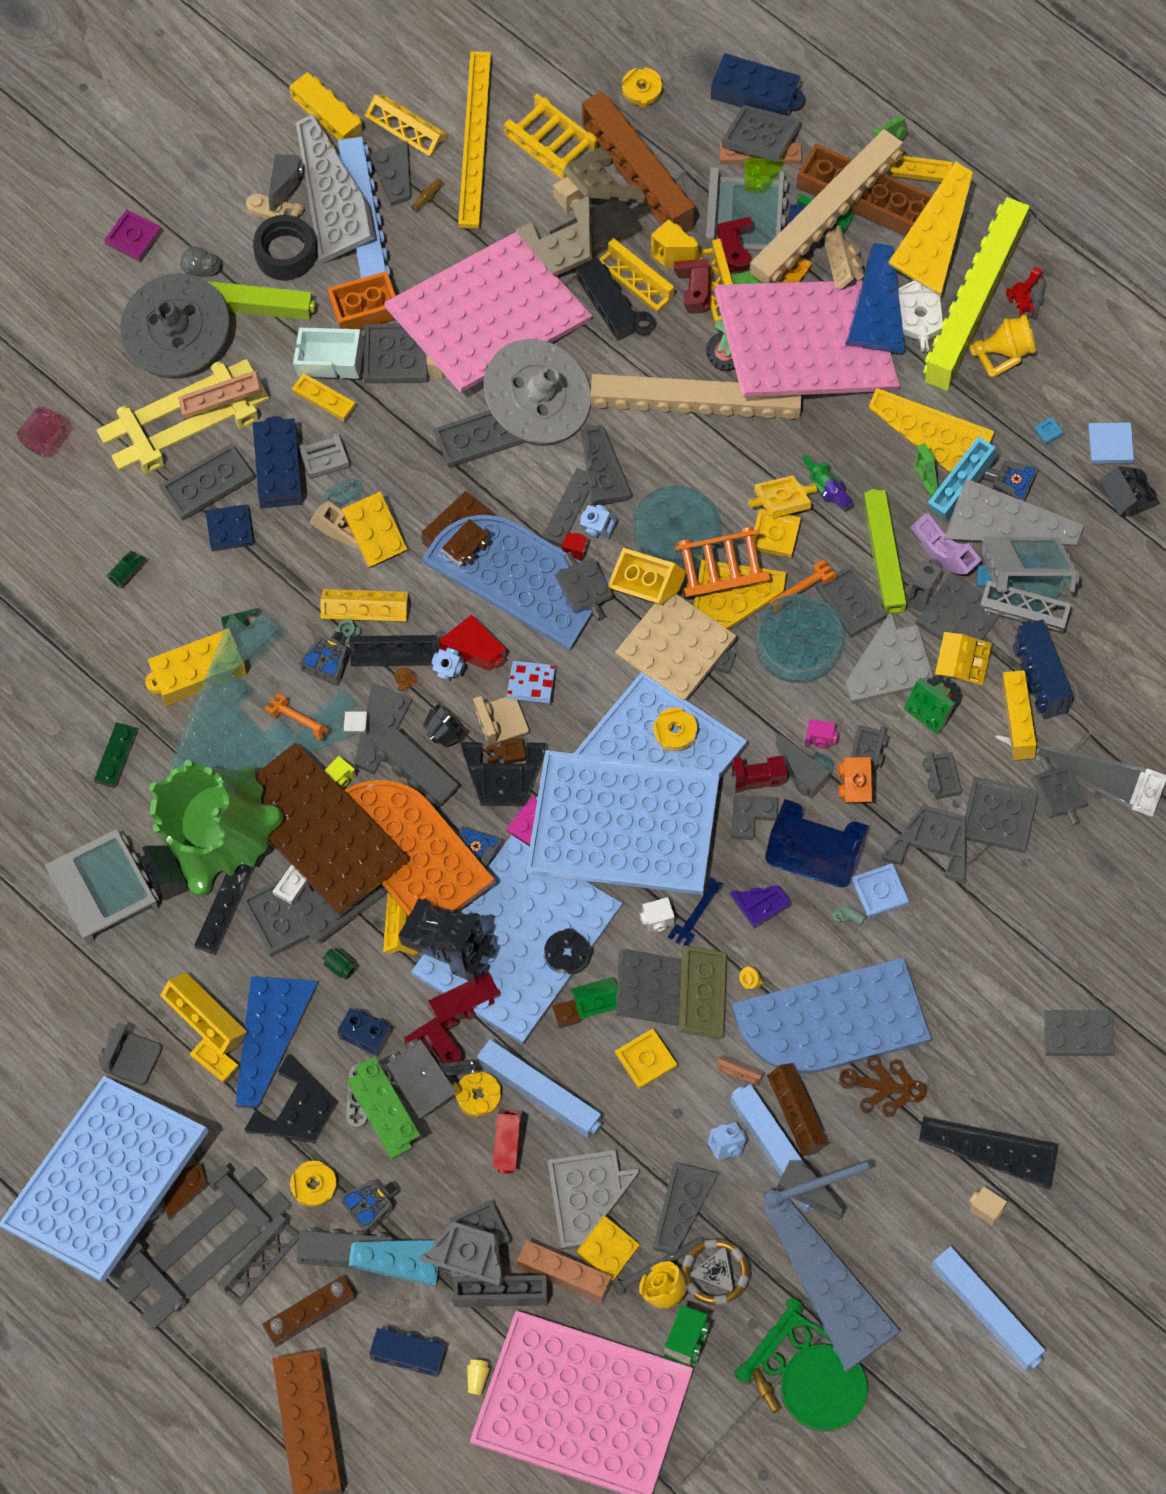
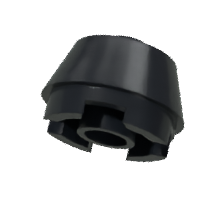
M437 704L433 710L430 708L423 727L429 732L427 736L435 744L439 741L445 747L462 739L461 736L466 732L464 727L447 711L445 712V709L440 704Z

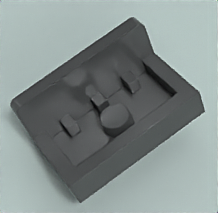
M858 725L850 758L871 757V773H874L876 766L880 767L883 754H880L881 747L885 748L888 735L884 734L886 727L881 726L880 730Z
M927 751L926 759H923L924 771L929 773L928 788L930 792L934 793V798L939 799L961 795L952 752L932 755V751Z

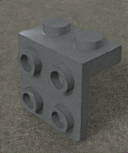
M118 1022L116 1028H112L108 1035L109 1043L106 1049L103 1048L99 1054L98 1060L100 1061L102 1071L138 1085H144L157 1060L161 1047L155 1042L129 1033L127 1026Z

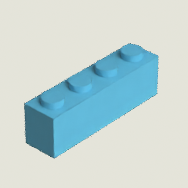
M978 436L928 501L930 511L948 522L954 511L964 480L969 479L978 483L997 458L996 447Z

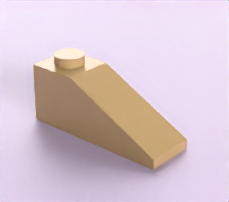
M330 501L321 504L309 523L325 535L360 551L341 509Z

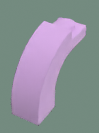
M925 513L910 527L920 539L921 543L919 545L932 559L938 560L942 567L953 573L967 574L981 561V558L969 543L958 544L953 540L943 539L944 532L929 513Z

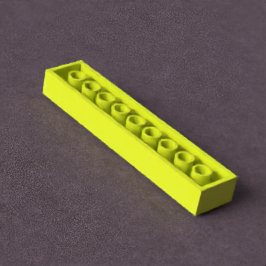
M1008 197L1004 204H999L996 211V220L992 219L988 228L989 234L984 236L980 247L982 249L980 253L976 252L974 256L973 268L968 269L965 276L966 282L958 290V299L951 304L949 318H945L942 323L941 335L937 334L933 343L934 349L927 354L925 359L926 366L923 371L926 374L925 383L946 391L949 390L1026 228L1029 205Z

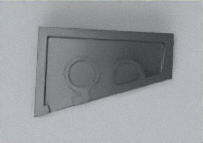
M407 141L370 153V161L390 205L394 206L410 200Z

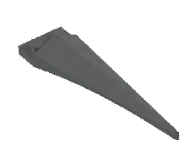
M1000 735L995 736L997 739L1011 746L1010 737ZM1036 743L1035 759L1040 760L1048 756L1052 767L1062 768L1070 766L1077 781L1134 811L1153 817L1166 782L1165 774L1146 767Z

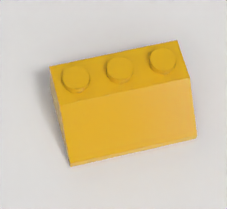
M623 548L608 587L612 590L662 604L679 591L686 571L675 563Z

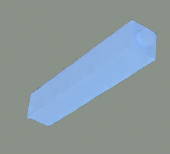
M489 1040L477 1055V1065L587 1139L592 1133L595 1135L602 1126L601 1114L492 1040Z
M751 1084L747 1087L741 1086L732 1093L731 1104L781 1177L790 1160L794 1162L803 1161ZM796 1200L805 1214L814 1210V1208Z
M951 1246L933 1260L932 1268L1025 1371L1030 1367L1035 1369L1044 1361L1042 1358L1045 1352L1043 1347Z

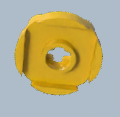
M643 67V70L635 68L625 74L622 82V94L632 104L645 108L658 100L661 95V78L656 71ZM646 84L645 89H639L638 85Z
M669 708L662 711L653 724L655 740L666 751H679L693 745L697 735V723L694 716L684 712L681 708ZM673 725H676L677 728H681V730H679L678 733H673L670 731Z
M475 1071L473 1074L465 1075L457 1084L461 1092L456 1095V1100L459 1108L466 1115L471 1117L489 1115L498 1108L501 1101L500 1085L490 1074ZM475 1090H482L484 1097L474 1099L473 1092Z
M307 1161L302 1163L295 1173L292 1174L290 1187L294 1198L300 1205L320 1207L333 1199L337 1182L334 1172L320 1161ZM311 1179H315L317 1183L320 1182L316 1189L307 1187V1184L311 1183Z

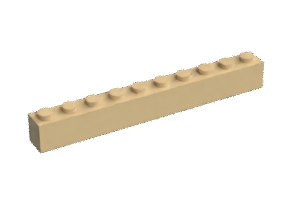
M883 129L750 262V274L762 283H777L781 279L783 272L787 268L791 269L796 263L797 258L800 255H805L810 245L814 241L818 242L823 232L827 228H832L840 215L846 214L850 205L854 201L857 202L862 197L863 192L867 188L870 189L875 184L876 179L880 175H884L890 165L901 158L903 142Z
M592 374L590 406L597 408L613 407L620 410L630 408L640 411L699 412L705 415L716 413L724 416L733 414L744 417L763 416L765 418L784 417L785 419L800 418L801 395L743 397L739 382Z

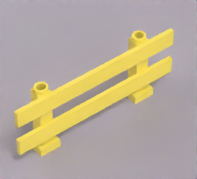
M245 359L228 368L222 362H216L211 366L213 375L133 413L127 406L120 407L117 410L118 420L96 429L104 444L125 434H128L134 445L111 455L118 470L140 461L141 468L146 475L164 466L160 451L233 416L239 430L253 424V422H257V411L254 406L269 400V396L262 384L261 393L200 413L149 438H146L140 428L180 409L178 397L252 372L253 369L248 360Z

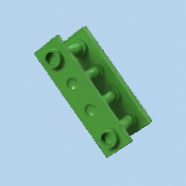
M374 1056L355 1066L357 1075L349 1078L346 1082L392 1160L411 1150L412 1146L409 1142L418 1138L420 1134Z

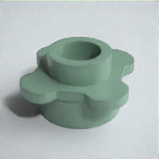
M352 619L342 621L335 628V631L342 633L346 637L344 640L346 644L350 643V636H358L361 632L359 627H355Z

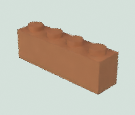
M527 1240L517 1259L518 1269L532 1275H546L548 1282L600 1304L603 1303L611 1285L610 1275Z

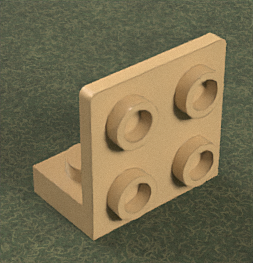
M481 696L473 698L474 711L488 746L529 733L517 700L504 697L484 703Z

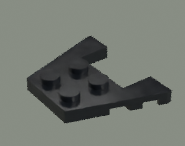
M461 742V750L480 805L525 806L545 754L546 743L526 742V763H480L481 742Z
M287 1054L278 1070V1074L297 1083L295 1089L276 1122L254 1112L244 1130L248 1134L257 1133L268 1137L277 1136L288 1140L316 1143L335 1110L337 1102Z

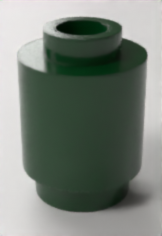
M339 948L329 949L323 957L325 960L323 965L336 976L345 980L349 979L357 968L354 960Z

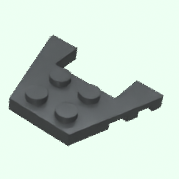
M923 805L906 825V829L902 834L895 838L893 845L888 851L886 850L883 853L882 860L902 865L909 846L946 855L951 858L944 874L945 878L964 883L966 852L965 816Z

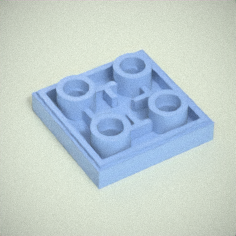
M1131 423L1088 424L1091 464L1133 463Z

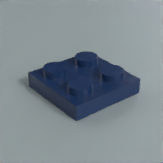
M247 504L205 510L211 552L253 545Z

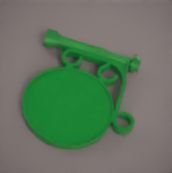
M792 1298L790 1301H786L787 1309L777 1323L772 1326L746 1363L742 1366L739 1365L733 1375L740 1382L748 1385L754 1378V1370H757L761 1363H763L762 1367L766 1374L770 1376L782 1375L780 1382L781 1398L786 1410L794 1420L804 1427L815 1431L829 1432L839 1430L853 1422L864 1407L867 1398L865 1373L860 1364L846 1373L832 1345L819 1344L809 1346L811 1335L807 1329L803 1331L807 1338L805 1343L798 1344L794 1340L792 1330L806 1327L816 1331L831 1342L828 1334L826 1335L823 1329L800 1316L803 1305L798 1300ZM786 1335H788L790 1344L794 1348L801 1350L789 1360L786 1367H784L783 1358L778 1354H774L773 1359L779 1362L780 1368L775 1371L770 1370L767 1366V1361Z

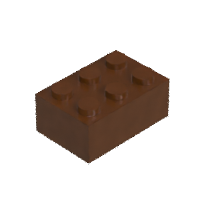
M465 491L421 532L422 544L429 549L442 530L460 519L476 515H496Z

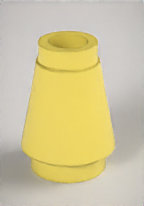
M470 1360V1364L467 1365L469 1394L482 1395L490 1370L488 1368L489 1362Z

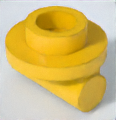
M751 965L741 970L739 979L742 986L746 989L759 988L764 984L759 977L758 971Z

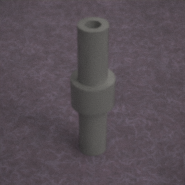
M1038 279L1036 290L1032 293L1031 302L1034 306L1035 315H1032L1029 311L1028 317L1030 319H1036L1039 306L1043 303V292L1046 285V280Z

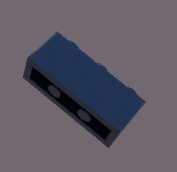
M390 1327L376 1329L369 1353L370 1360L438 1378L445 1354V1345H442L441 1341L433 1338H428V1341L419 1339L418 1335L406 1332L405 1335L396 1333L397 1330Z

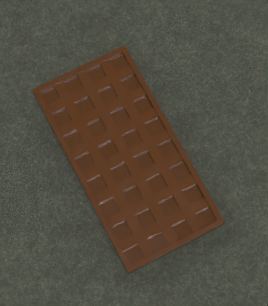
M296 742L255 774L256 780L263 787L262 804L274 805L283 813L282 823L269 834L268 841L339 916H342L408 862V857Z

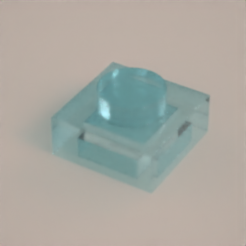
M816 751L811 758L827 769L831 775L835 762L828 755L820 754Z

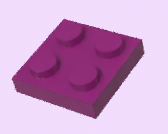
M126 209L104 241L106 245L141 261L162 232L161 226Z

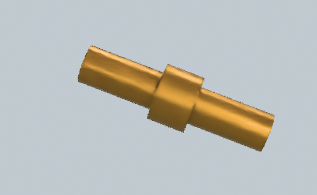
M437 178L428 188H425L420 193V197L411 206V209L417 212L426 202H429L434 197V193L443 184V181Z
M759 1369L754 1370L753 1379L758 1386L757 1391L760 1397L765 1399L772 1413L778 1412L780 1407L773 1396L774 1391L771 1385L766 1383Z

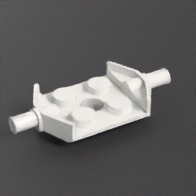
M914 280L898 290L903 335L917 339L921 344V351L924 352L926 350L928 352L930 350L929 339L942 332L943 320L940 295ZM921 310L924 311L926 315L924 317H918L915 314V312Z

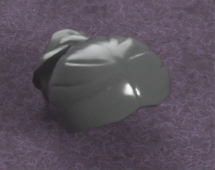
M191 247L183 253L180 265L185 274L206 277L207 275L215 274L220 269V259L216 254H208L203 248Z

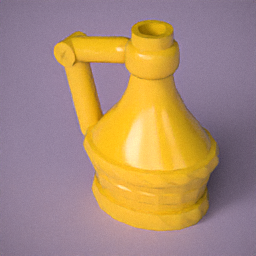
M1023 314L1020 318L1005 317L992 336L984 341L977 340L974 344L970 345L972 356L979 357L991 379L997 378L1001 373L1020 363L1021 357L1037 352L1027 314ZM986 353H998L1010 357V359L994 368Z

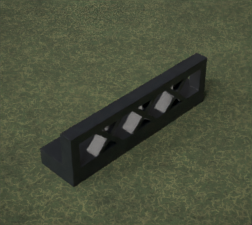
M436 635L350 636L351 667L434 666L432 665V659L437 652Z

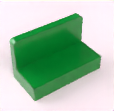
M614 977L571 988L580 1019L616 1009L617 983Z

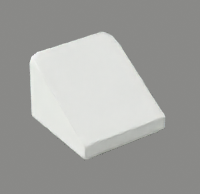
M345 712L344 733L367 734V712Z

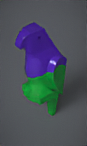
M806 454L801 456L810 471V480L817 486V490L825 502H833L843 510L853 506L848 494L844 492V483L830 472L827 461L816 466Z

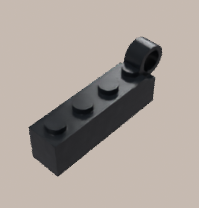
M596 258L576 268L577 281L617 341L633 334L634 331L639 335H648L653 331L654 318L652 314L646 311L637 313L631 309L627 296L622 295L619 291V284L610 277L606 264H602ZM641 320H646L650 324L647 326H640L637 323Z

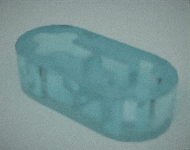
M350 478L333 486L325 492L324 501H330L340 508L356 500L362 494L360 481ZM349 487L356 488V491L349 490ZM334 496L335 498H337V501L334 502L333 499L330 500V497Z

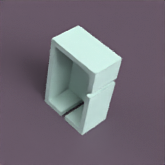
M299 328L296 343L298 348L295 349L293 361L298 377H301L304 373L309 377L337 378V374H339L341 378L359 379L365 344L360 329Z

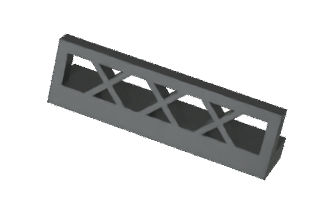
M278 1214L218 1281L219 1289L241 1306L299 1241V1233L287 1224L284 1217ZM285 1229L293 1238L289 1243L279 1244L278 1236ZM276 1249V1257L273 1261H263V1253L266 1250ZM261 1266V1274L258 1278L248 1279L247 1271L251 1267ZM245 1283L246 1291L240 1298L230 1291L236 1284Z

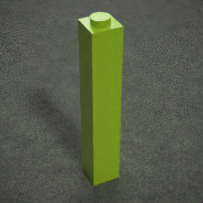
M207 281L221 294L228 312L310 320L311 313L315 312L316 301L312 300L311 292Z
M872 489L864 492L863 506L881 605L887 615L905 613L906 600L886 491Z

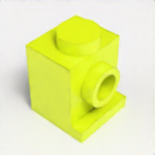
M340 756L324 770L341 789L349 783V778L352 780L356 778L355 769Z

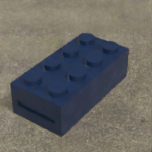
M726 53L722 57L711 84V99L740 108L743 105L786 116L790 115L792 109H799L802 106L804 94L800 90V75Z
M280 416L266 418L265 421L253 422L260 509L303 505L295 418L282 419Z
M1043 619L1035 622H1023V625L1018 627L1017 635H1015L1013 651L1015 656L1020 658L1021 671L1025 670V675L1029 681L1027 682L1030 694H1034L1036 699V710L1042 714L1044 720L1069 712L1073 693Z

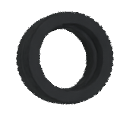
M288 214L272 216L263 221L254 234L253 249L255 260L261 271L270 278L289 281L303 276L311 269L316 254L315 239L308 224L299 217ZM280 236H292L304 243L303 250L297 256L289 259H276L265 252L267 244Z

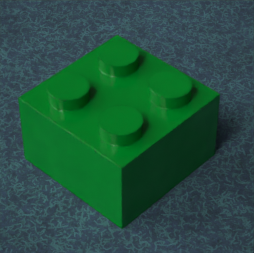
M683 1305L680 1306L664 1347L663 1359L691 1367L692 1363H697L701 1353L700 1342L705 1343L709 1333L710 1323H707V1314Z

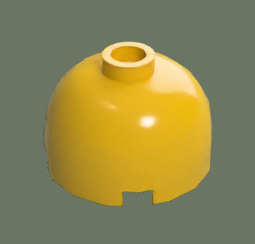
M670 1261L654 1265L650 1268L652 1272L648 1276L644 1274L642 1277L639 1292L647 1303L658 1309L674 1307L685 1296L687 1290L686 1278L679 1267Z

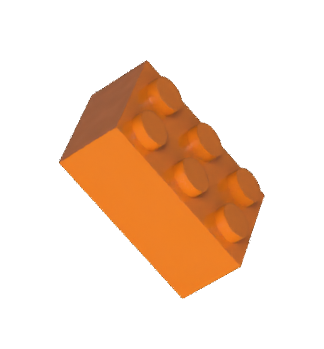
M387 271L327 288L329 303L338 329H363L365 324H381L395 320L392 314L385 308V302L395 297Z

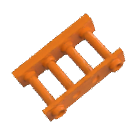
M753 527L741 529V533L692 543L690 539L679 541L678 545L673 549L674 552L682 551L688 578L687 588L682 590L684 598L769 581V572H763L759 567L753 536L760 534V529L754 530ZM745 538L751 566L750 575L742 576L739 573L732 540ZM724 542L730 575L729 579L721 581L717 575L711 545ZM698 547H703L709 574L708 583L702 585L696 579L690 550Z

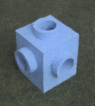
M588 505L581 515L580 525L586 529L585 533L593 537L601 535L609 538L617 518L601 505H596V507Z
M448 647L446 651L440 649L439 653L436 652L432 659V665H434L432 670L438 672V677L449 680L450 677L457 678L464 669L465 663L463 661L465 658L458 656L459 651ZM446 659L449 661L448 667H444Z
M736 1122L722 1124L717 1128L711 1129L708 1145L717 1160L736 1157L742 1153L746 1137Z

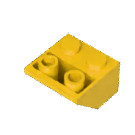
M668 219L651 234V257L665 269H674V262L698 260V242L694 237L684 233L678 224H674Z
M944 632L935 674L949 679L983 685L992 643L963 634Z

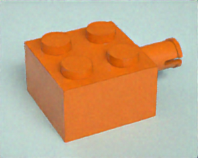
M871 757L842 758L841 762L837 763V775L841 776L842 785H838V798H842V803L872 802Z

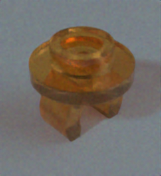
M399 668L395 672L394 679L399 685L398 690L407 691L408 687L415 683L416 676L412 670Z

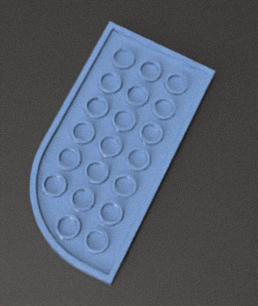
M476 515L460 519L441 531L421 560V563L568 651L592 613L591 609H583L574 613L555 577L557 572L569 567L563 557L567 553L506 518L492 515ZM470 519L483 531L486 529L490 530L488 536L490 540L483 549L478 548L474 552L476 556L469 564L465 562L459 567L441 552V548ZM574 558L576 563H582L581 561ZM603 575L608 585L610 579Z
M904 958L732 1004V1010L741 1036L755 1055L775 1068L782 1064L793 1063L797 1073L801 1074L833 1069L866 1060L870 1056H880L931 1041Z

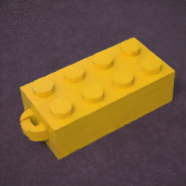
M229 629L148 659L151 673L146 677V687L152 694H161L165 706H168L247 675Z

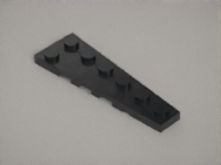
M923 1117L918 1141L1050 1190L1058 1144Z

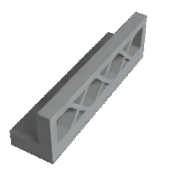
M987 581L980 610L1022 622H1035L1043 619L1048 629L1064 632L1071 607L1070 603L1007 586L1006 591L1009 594L1006 595L1004 592H1001L1003 597L998 600H992L987 598L990 587L995 589L996 587L993 582ZM1014 594L1020 595L1024 603L1018 606L1011 605L1008 597ZM1038 600L1042 602L1045 608L1039 612L1032 611L1029 603ZM1055 606L1065 608L1063 619L1054 617L1050 609Z

